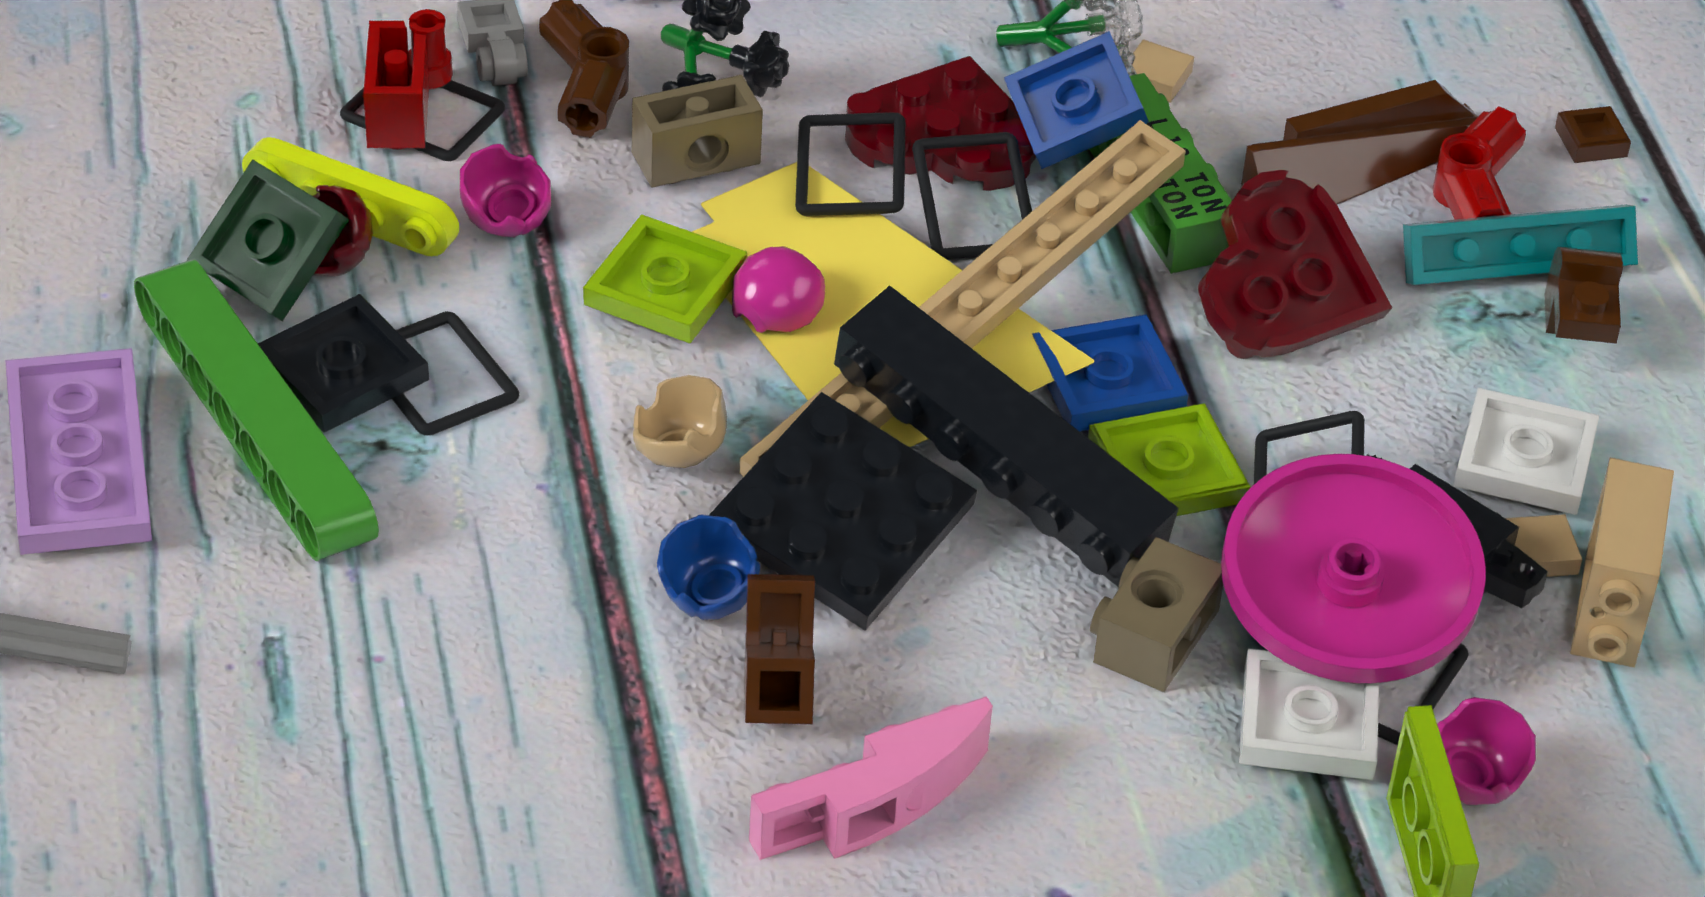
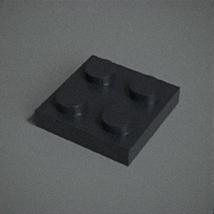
M361 294L258 343L310 417L324 433L429 380L428 362Z

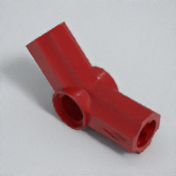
M1500 106L1490 112L1483 111L1463 133L1453 134L1444 139L1440 149L1432 190L1435 199L1443 206L1450 208L1454 220L1512 215L1494 176L1524 144L1526 130L1519 124L1516 113Z

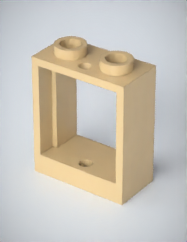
M1615 458L1609 459L1587 545L1570 654L1635 668L1660 576L1674 470Z

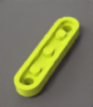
M273 137L262 138L243 157V172L253 159L312 196L318 193L316 191L318 185H336L359 193L371 213L373 237L425 256H438L449 247L459 234V222L455 213L441 199Z

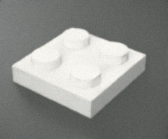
M1478 388L1453 487L1577 515L1600 415Z
M1248 649L1244 673L1239 764L1373 780L1378 750L1379 683H1349L1318 677L1287 664L1269 651Z

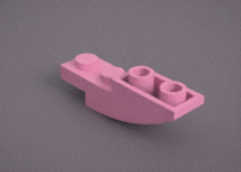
M987 696L962 705H951L937 713L906 723L886 726L877 732L865 735L863 759L852 763L838 764L827 771L790 783L776 784L765 791L751 795L749 841L759 859L771 857L822 839L835 859L869 846L901 830L928 813L948 797L973 772L987 753L993 707Z

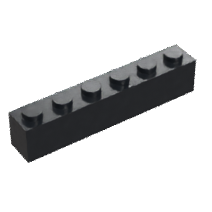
M890 285L840 327L834 365L840 369L843 376L850 383L869 391L887 406L890 413L897 420L905 424H911L934 442L936 448L943 456L949 460L958 461L980 478L984 486L993 495L1008 500L1027 515L1040 532L1047 536L1055 537L1077 554L1081 562L1091 572L1105 576L1119 587L1122 573L1132 557L1141 559L1155 537L1169 542L1179 509L1176 505Z

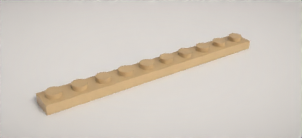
M1141 120L1138 121L919 306V308L969 347L973 348L1179 171L1184 165L1186 150ZM840 373L740 458L739 474L744 477L821 392L878 428L891 419L893 415L883 402L865 388L850 383Z

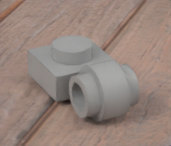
M471 0L457 2V21L468 53L476 52V64L480 81H491L492 86L516 84L517 78L527 77L528 64L524 46V27L514 0Z

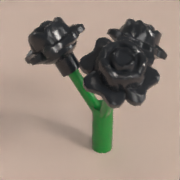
M685 0L682 4V10L685 14L693 16L690 19L692 29L689 30L676 24H667L661 31V40L664 44L684 52L685 71L679 73L677 82H665L662 86V91L716 80L713 74H697L696 55L704 52L727 59L730 66L742 69L743 77L754 96L763 97L768 87L777 88L781 86L782 79L788 74L790 67L787 59L789 53L779 46L780 35L777 32L763 31L758 41L749 48L738 44L733 48H729L705 40V37L702 35L703 33H708L716 41L724 40L728 32L733 35L740 34L744 28L743 17L751 8L747 0Z

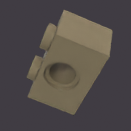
M742 75L632 98L631 152L651 188L757 165L761 163L763 109Z
M1155 537L1141 559L1132 557L1122 573L1118 591L1113 599L1105 596L1094 612L1090 625V632L1097 635L1093 663L1165 692L1219 612L1223 590L1221 563Z

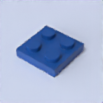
M1110 31L1004 77L1041 169L1122 135L1140 120L1145 124L1149 123Z
M1147 314L1051 330L1094 359L1093 364L1065 376L1056 356L1039 332L1032 333L1054 379V382L1047 384L1062 418L1078 431L1089 430V425L1187 407L1189 395Z

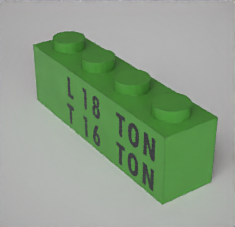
M1145 73L1131 75L1129 77L1149 120L1147 125L1186 150L1183 167L1130 213L1171 274L1212 265L1218 255L1229 247L1224 228L1221 224V216L1232 200L1220 184L1215 168L1210 163L1205 162L1194 146L1193 138L1188 129L1182 128L1170 111L1166 97L1156 91ZM1122 135L1094 146L1089 150L1094 158H1096Z

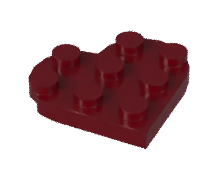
M971 56L872 88L867 92L853 94L847 100V114L895 112L905 118V174L908 175L917 173L912 147L915 141L922 138L1009 132L1018 140L1025 179L1029 176L1031 164L1036 159L1014 102ZM894 124L846 125L845 142L852 155L874 168V159L893 165ZM1007 144L924 150L928 171H933L948 183L953 184L954 176L968 181H984L983 190L986 191L1015 185Z
M1286 170L1261 172L1246 181L1238 190L1221 216V224L1224 228L1229 247L1218 255L1198 284V293L1201 297L1207 321L1219 337L1225 341L1229 352L1240 359H1248L1253 356L1271 357L1284 355L1382 319L1393 308L1334 200L1319 184L1312 189L1301 180L1286 177L1289 172Z

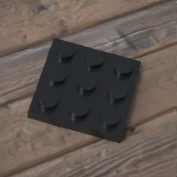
M821 392L709 515L727 517L736 522L742 534L754 546L757 561L779 575H814V598L866 631L975 503L977 490Z

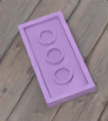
M132 348L5 360L20 555L152 541Z

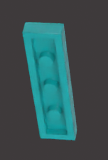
M1626 204L1403 224L1406 283L1411 285L1549 273L1557 247L1620 253L1623 266L1638 265L1636 206Z

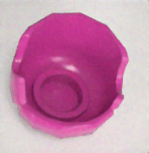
M493 144L472 153L460 169V198L469 220L479 229L490 234L515 238L518 235H525L540 226L551 209V180L540 165H537L533 155L528 154L526 157L510 154L504 145Z
M785 246L762 249L748 256L734 276L732 313L736 318L743 314L752 322L759 333H763L766 330L794 331L809 325L823 307L825 298L824 277L814 263L796 250Z
M1477 697L1465 699L1450 715L1437 724L1460 801L1466 805L1498 804L1506 800L1520 787L1536 761V735L1521 713L1500 700Z

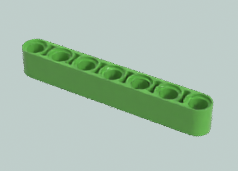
M191 259L136 278L134 280L135 297L145 322L313 560L319 561L375 540L379 533L378 521L366 492L202 266L195 259Z

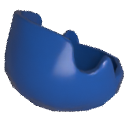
M698 515L678 523L660 544L657 559L659 577L668 597L680 610L691 618L719 620L741 610L747 603V574H759L760 563L757 561L754 546L742 534L736 522L727 517Z

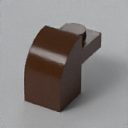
M1557 247L1552 259L1544 293L1546 333L1556 334L1557 338L1617 344L1621 328L1619 282L1623 270V261L1620 253Z
M747 574L744 665L745 723L813 724L815 668L813 650L814 575Z

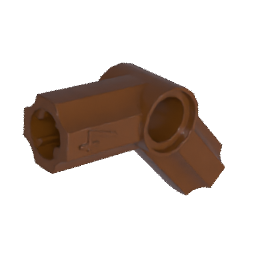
M559 0L553 2L548 12L539 20L540 35L573 69L558 105V121L565 124L570 129L572 135L592 138L595 132L606 129L617 101L628 92L629 39L626 34L618 29L602 27L582 4H575L572 0Z

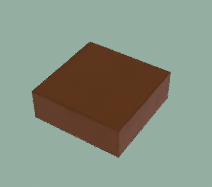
M1611 106L1558 112L1555 129L1574 163L1628 157L1631 140Z

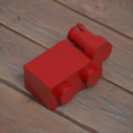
M425 9L414 12L410 16L411 49L409 51L407 27L404 21H369L363 92L367 148L399 150L426 147L429 89L445 86L451 81L453 76L452 55L446 48L445 42L446 19L441 12Z

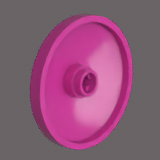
M1327 454L1303 458L1277 468L1261 478L1245 493L1232 513L1225 535L1221 559L1222 580L1229 603L1238 620L1260 645L1282 661L1304 672L1330 680L1349 683H1381L1399 680L1421 673L1445 659L1460 645L1474 624L1483 597L1486 580L1484 553L1475 528L1465 512L1444 490L1419 473L1402 465L1384 459L1356 454Z

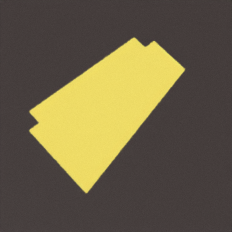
M797 162L702 202L701 206L712 218L713 223L692 232L747 251V257L768 247L785 246L803 254L821 271L825 280L824 304L809 325L791 332L766 330L763 333H759L747 317L743 314L740 316L806 399L809 400L841 373L840 369L834 365L840 327L889 285L919 307L962 270L881 214L804 216L799 214L795 207ZM809 166L807 204L861 202ZM731 290L730 293L726 296V299L728 300V302H729L731 305H732V290ZM1019 308L972 348L1029 393L1054 382L1032 333H1040L1056 356L1065 376L1094 363V359ZM894 416L880 427L881 430L908 447L929 439L911 424L902 423Z

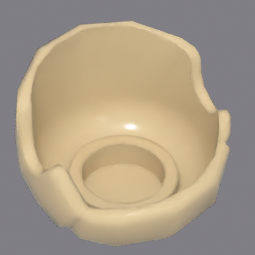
M692 375L666 379L660 382L657 386L656 398L652 406L644 409L642 405H637L635 408L633 440L636 449L654 464L664 467L687 468L698 465L706 460L720 447L726 434L727 412L722 389L710 378Z

